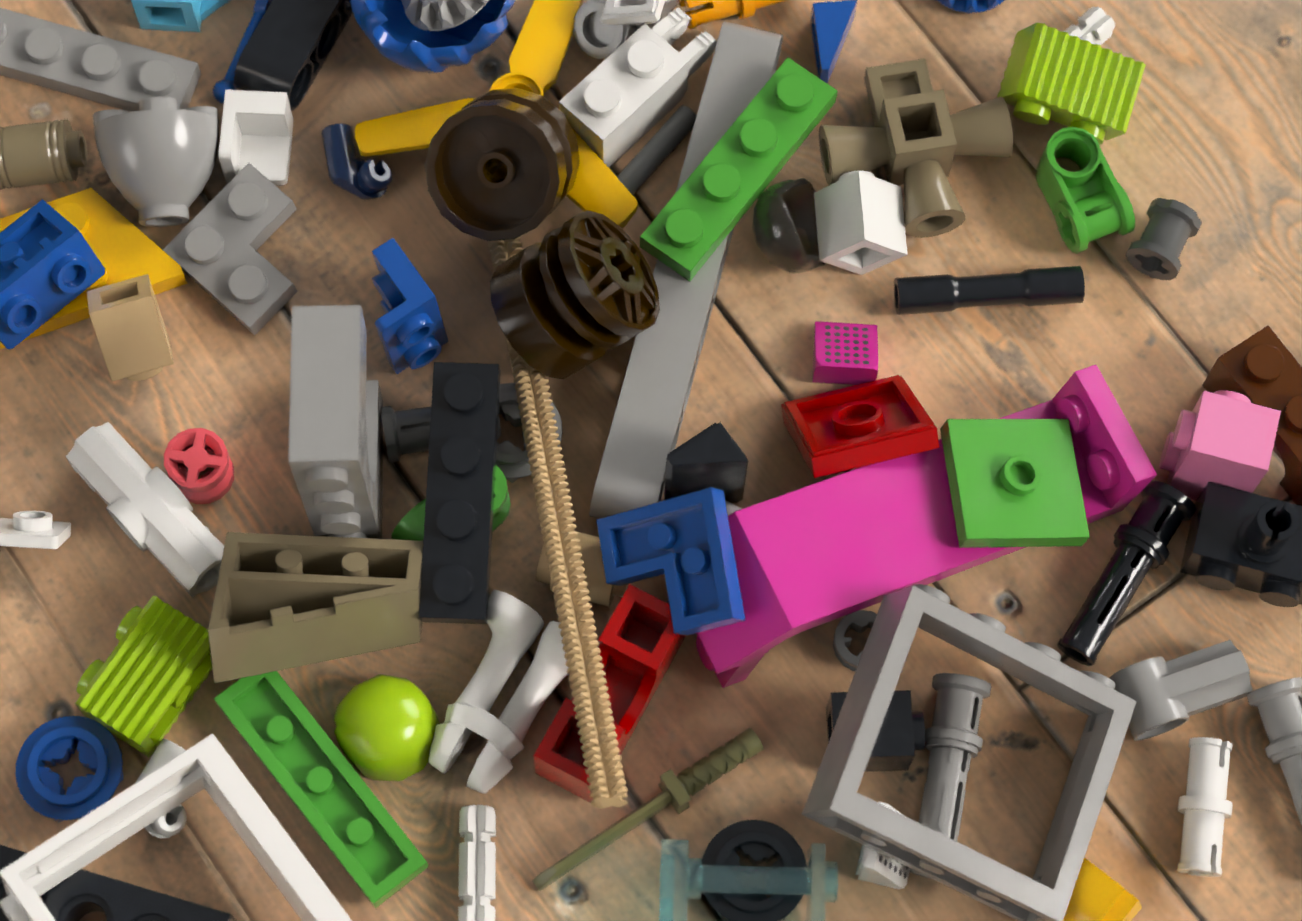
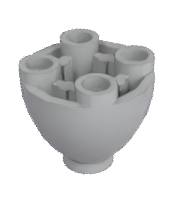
M149 97L139 101V111L129 112L126 110L110 109L95 112L93 114L94 133L102 165L112 183L123 197L138 210L139 224L150 227H166L187 223L189 221L188 208L203 190L216 162L219 145L218 109L211 106L177 109V99Z

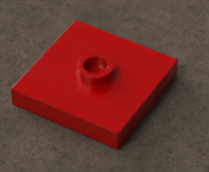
M899 375L786 401L784 404H781L784 425L814 478L940 448L937 427L903 377Z

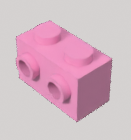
M1222 390L1211 393L1203 391L1192 412L1182 409L1175 432H1169L1160 460V469L1169 471L1167 484L1178 489L1189 497L1190 500L1194 501L1198 499L1208 482L1253 493L1269 469L1281 411L1253 404L1248 397L1237 392Z

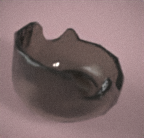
M803 178L794 181L785 180L769 186L759 195L753 213L752 228L756 245L770 264L788 273H803L828 264L819 261L814 193L816 191L812 184Z

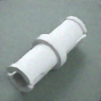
M1208 737L1189 739L1190 754L1186 795L1180 796L1178 802V812L1184 814L1180 863L1177 869L1180 873L1202 877H1220L1222 874L1220 866L1224 819L1231 818L1233 805L1231 801L1226 800L1230 752L1233 745L1229 741L1222 742V739Z

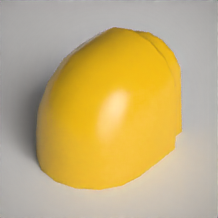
M1084 858L1063 921H1131L1142 907L1135 896Z

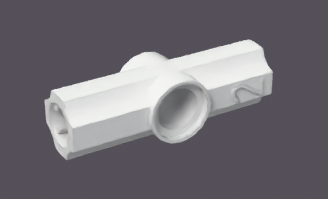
M109 422L97 427L92 426L75 440L71 451L66 455V458L74 471L108 505L106 510L124 533L143 552L148 549L192 598L201 592H208L218 581L224 545L192 513V505L173 481L157 466L151 469Z

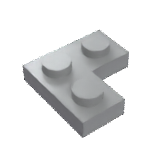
M250 163L163 249L164 252L181 265L185 274L253 335H256L298 292L294 284L257 252L259 247L297 208L286 194Z

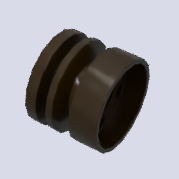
M588 210L575 215L566 221L562 227L546 234L542 243L538 242L523 249L496 267L490 280L491 303L498 324L509 343L529 366L551 378L565 379L604 356L607 349H614L653 326L660 312L659 292L654 276L636 243L619 225L608 217Z

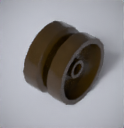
M521 88L491 90L469 102L460 111L449 117L431 139L425 161L428 192L441 215L462 233L486 241L513 240L537 228L572 190L580 165L577 137L565 114L544 96Z

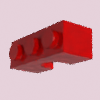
M631 584L627 587L598 639V648L601 650L598 655H601L602 660L600 662L604 666L601 670L605 672L603 677L607 681L604 685L607 686L608 691L606 693L610 697L608 699L611 703L609 708L613 712L611 714L614 718L612 723L616 728L613 731L617 734L615 739H617V747L620 749L619 755L622 754L686 635L674 633L670 605ZM574 697L572 700L565 698L533 755L535 774L591 803L594 799L590 797L592 791L588 788L591 783L587 781L589 775L585 772L588 767L584 765L586 759L582 756L584 754V751L581 750L583 744L580 742L582 736L578 734L580 728L577 727V723L579 721L575 718L577 713L574 711L576 705L573 704Z

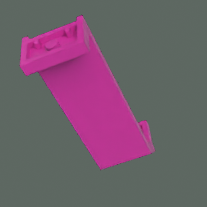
M1096 364L1075 371L1052 400L999 418L1069 420L1088 524L1123 511L1157 476L1155 469ZM939 439L940 448L863 466L730 514L728 520L745 621L696 633L698 654L704 666L710 671H715L722 688L745 680L769 650L796 634L880 603L887 594L914 584L928 585L1026 547L959 548L942 439Z

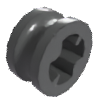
M859 610L848 614L840 620L835 629L833 640L835 655L843 666L852 671H856L863 651L857 656L852 654L846 648L850 647L852 639L844 636L850 629L858 633L864 632L868 627L872 629L877 616L873 611Z

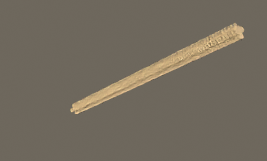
M521 236L513 240L488 241L492 266L494 268L493 272L496 267L523 250L520 248L523 244L519 242ZM506 338L512 376H514L513 382L515 383L517 402L519 403L518 409L520 410L522 430H524L523 436L525 437L526 450L528 451V463L530 464L531 478L533 479L532 485H534L533 490L537 500V512L541 521V533L544 535L543 541L545 542L546 561L549 564V577L552 578L553 598L556 600V614L559 615L557 620L560 622V636L563 637L561 642L564 644L563 651L566 652L564 658L567 659L566 666L569 667L567 673L570 675L568 680L571 682L570 688L573 690L571 696L574 697L573 704L576 705L574 711L577 713L575 718L579 721L577 723V727L580 728L578 734L582 736L580 738V742L583 744L581 750L584 751L582 756L586 759L584 765L588 767L585 772L589 775L587 781L591 783L588 788L592 791L590 797L594 799L591 804L600 809L609 806L622 807L628 803L622 800L628 797L626 794L628 790L624 786L626 781L622 778L625 775L623 770H621L623 765L620 762L622 760L618 754L620 749L617 747L618 742L615 739L617 734L613 731L616 728L612 723L614 718L611 716L613 712L609 708L611 703L608 701L610 697L606 693L608 688L604 685L607 683L603 677L605 672L601 670L604 666L600 662L602 660L601 655H598L601 650L597 647L599 645L598 640H595L598 635L594 631L597 629L592 625L595 623V620L591 618L594 614L590 610L592 605L588 603L591 600L587 596L589 590L585 588L588 586V583L584 581L587 577L583 574L585 568L581 566L584 564L580 559L582 554L578 552L581 547L577 545L580 541L576 538L578 532L574 530L577 528V525L573 523L575 518L571 516L574 514V511L570 509L573 506L569 502L571 496L567 495L570 492L566 488L569 484L564 481L567 479V475L563 474L566 471V468L562 467L565 463L560 460L563 458V454L559 453L562 450L561 447H558L561 442L557 440L559 434L555 433L558 427L553 426L557 421L552 419L555 416V413L551 412L554 407L550 406L553 400L548 399L551 396V393L547 392L550 386L546 385L549 380L545 379L546 376L529 366Z

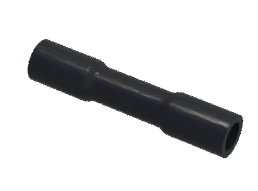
M1081 266L1027 269L1020 273L955 277L949 274L899 277L894 280V302L897 315L950 312L957 308L1010 304L1042 306L1083 303L1085 295L1084 274Z

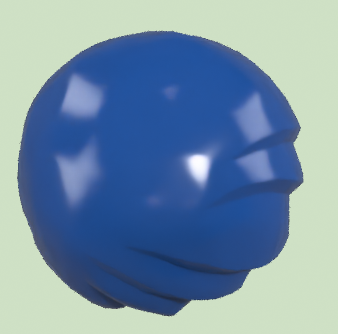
M350 0L356 22L378 52L388 60L406 69L430 74L443 72L450 66L467 65L474 54L492 45L507 28L506 13L513 7L516 0H489L476 15L466 22L440 31H426L415 27L407 18L406 10L401 0Z

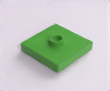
M947 419L940 431L959 548L1082 546L1090 538L1068 419Z

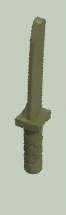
M748 728L734 739L726 742L725 746H720L711 752L708 757H703L694 763L691 768L689 766L677 774L678 776H675L671 769L660 776V783L658 784L663 792L534 878L533 883L539 891L543 890L670 804H672L678 814L688 809L689 801L691 800L690 795H695L704 789L707 784L710 785L721 778L722 774H727L736 768L739 763H744L747 759L763 750L759 737L751 728Z

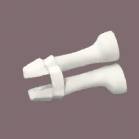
M493 590L488 600L487 623L492 631V638L487 652L455 703L448 704L444 723L436 725L428 760L430 765L446 774L461 754L472 731L488 739L489 741L482 753L476 759L466 786L482 794H486L513 769L511 759L525 748L522 741L534 718L552 691L564 677L569 675L567 673L569 667L566 666L567 659L564 658L566 652L563 651L564 644L561 642L563 637L560 636V623L550 621L541 636L528 671L500 717L497 718L489 713L513 670L534 643L544 626V621L538 612L516 597L499 590Z

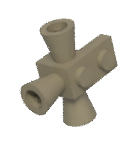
M925 59L866 68L864 82L875 127L820 125V154L828 185L837 182L839 177L847 172H869L884 166L888 182L895 185L904 184V217L907 235L920 238L932 237L956 229L965 221L966 217L947 179L954 155L1011 157L1013 151V131L1009 110L1004 98L1000 96L950 115L944 89L937 91L932 89Z

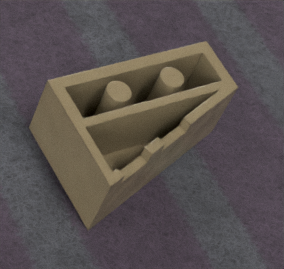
M227 532L208 627L214 683L420 643L423 623L419 618L423 541Z

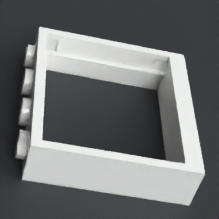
M213 733L0 871V876L8 895L0 900V906L9 921H55L39 896L205 788L302 921H352Z

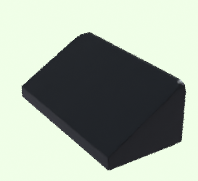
M715 422L667 454L664 500L710 487L723 490L725 500L730 503H737L743 500L748 459L721 422L718 424Z

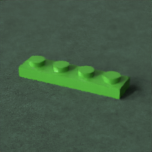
M787 57L640 236V248L690 282L835 104L838 90Z
M277 671L240 678L214 698L218 707L375 909L429 867L425 858Z

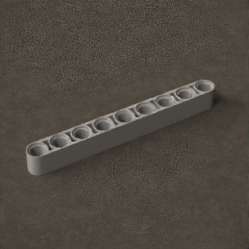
M723 22L676 192L776 72L783 40L782 34L731 22ZM734 228L690 282L658 259L656 261L653 276L659 292L660 312L655 324L635 337L595 482L590 505V517L601 519L661 502L665 489L666 457L668 453L676 448Z

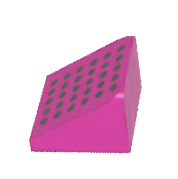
M815 321L812 382L858 385L876 380L879 363L877 325Z

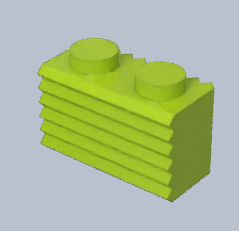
M1035 23L1017 32L997 98L1002 96L1007 104L1015 106L1013 115L1023 121L1045 125L1048 124L1049 120H1052L1067 127L1082 128L1091 133L1099 142V145H1102L1103 141L1126 134L1146 65L1144 62L1135 61L1132 57H1124L1121 53H1115L1111 49L1091 44L1088 40H1080L1078 36H1071L1067 32L1058 31L1054 27H1047L1045 23Z
M154 595L143 609L135 606L124 616L115 635L116 639L120 642L105 662L97 659L85 670L76 688L80 697L75 702V705L86 718L98 722L109 730L111 734L147 757L153 755L156 747L164 736L169 733L171 726L177 721L179 714L185 710L187 703L193 699L195 692L200 689L202 682L207 679L210 671L213 669L208 629Z

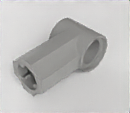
M1231 640L1166 662L1164 657L1143 660L1116 672L1110 677L1116 684V691L1137 701L1129 723V729L1136 741L1168 732L1187 722L1189 716L1247 697V694L1253 691L1247 662L1242 651L1238 650Z

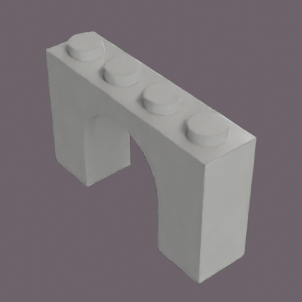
M361 305L292 306L288 462L314 536L382 539L383 420L381 407H383V398L379 381L366 380L367 330Z

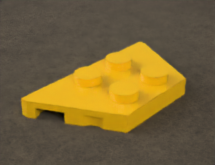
M92 188L47 202V204L80 231L104 266L105 274L23 341L90 318L87 291L146 274L149 275L155 295L185 285L187 281L181 265ZM29 209L1 218L0 233ZM0 342V349L5 348V346Z

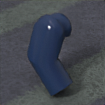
M337 123L325 127L322 130V138L328 173L333 184L363 200L377 199L383 196L392 181V172L387 163L380 160L375 165L373 159L365 161L356 157L351 126Z

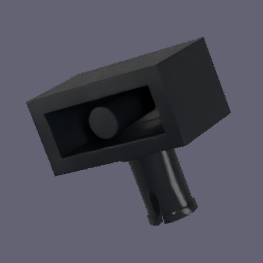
M1208 482L1195 502L1196 511L1191 518L1180 572L1196 576V581L1199 584L1211 589L1232 590L1234 587L1260 593L1259 597L1261 600L1275 606L1295 607L1298 604H1302V506Z

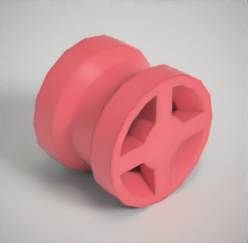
M189 428L178 433L168 443L164 452V467L169 478L189 502L194 504H210L221 499L230 490L234 481V466L223 440L217 434L204 428ZM208 467L214 468L213 471L209 470L198 479L200 472H203Z

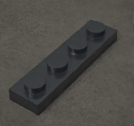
M434 362L419 608L421 622L487 624L488 621L487 609L501 374L499 364Z

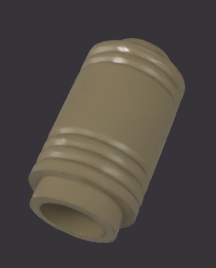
M67 119L6 126L5 128L0 127V189L59 183L60 181L67 182L68 180L76 181L79 168L87 166V147L83 132L81 130L73 131Z

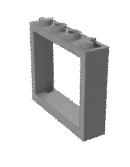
M914 584L885 595L802 815L1018 921H1063L1137 701L1116 691V684L1110 678L1092 671H1078L1060 662L1061 655L1056 650L1040 643H1024L1006 634L1005 625L997 619L979 613L968 614L950 605L949 596L939 589L928 585ZM917 628L1089 715L1033 879L857 793Z

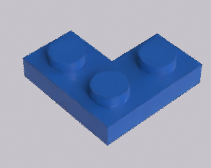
M710 487L596 520L606 584L622 586L665 574L674 633L691 635L745 621L723 490Z

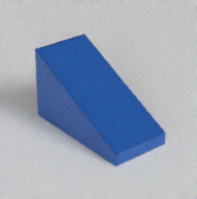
M857 0L813 3L810 23L817 77L827 84L854 20Z

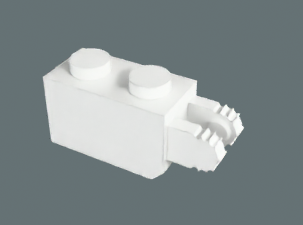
M678 7L669 12L652 29L644 23L559 101V110L565 114L573 130L600 157L608 168L679 104L688 90V78L711 57L716 48L717 40L707 31L701 32L699 36H696L680 52L671 46L685 32L691 19Z

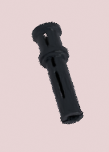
M1152 480L1141 491L1143 500L1129 523L1121 524L1115 532L1113 543L1117 548L1096 584L1090 590L1087 599L1064 637L1060 638L1057 643L1058 648L1071 659L1087 666L1095 664L1097 655L1118 620L1127 609L1130 600L1150 568H1158L1159 565L1165 563L1170 554L1167 548L1168 543L1181 522L1189 521L1195 513L1196 507L1190 498L1171 485Z

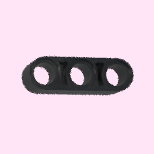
M272 0L238 60L234 74V85L236 88L244 91L287 92L291 111L295 110L306 96L353 13L350 0Z

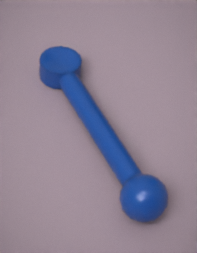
M256 0L254 14L224 79L218 81L213 87V96L218 102L224 103L225 90H236L234 74L238 60L272 0Z

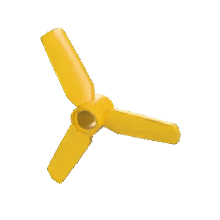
M534 0L509 58L510 73L499 77L492 84L490 91L521 88L544 96V93L557 81L573 34L574 17L583 0ZM474 99L455 100L360 122L355 126V140L359 152L362 156H375L429 148L431 139L444 122ZM574 131L577 137L580 165L574 186L567 194V197L582 211L588 210L603 214L621 228H624L637 212L638 203L636 198Z

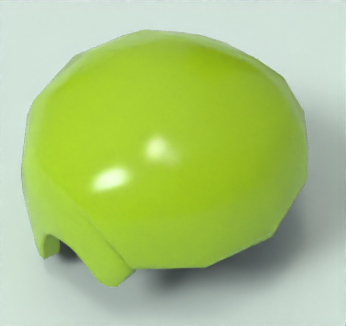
M379 674L353 686L337 705L334 717L336 725L334 733L343 752L365 777L379 781H402L422 771L428 764L430 748L439 720L430 701L417 685L406 678Z

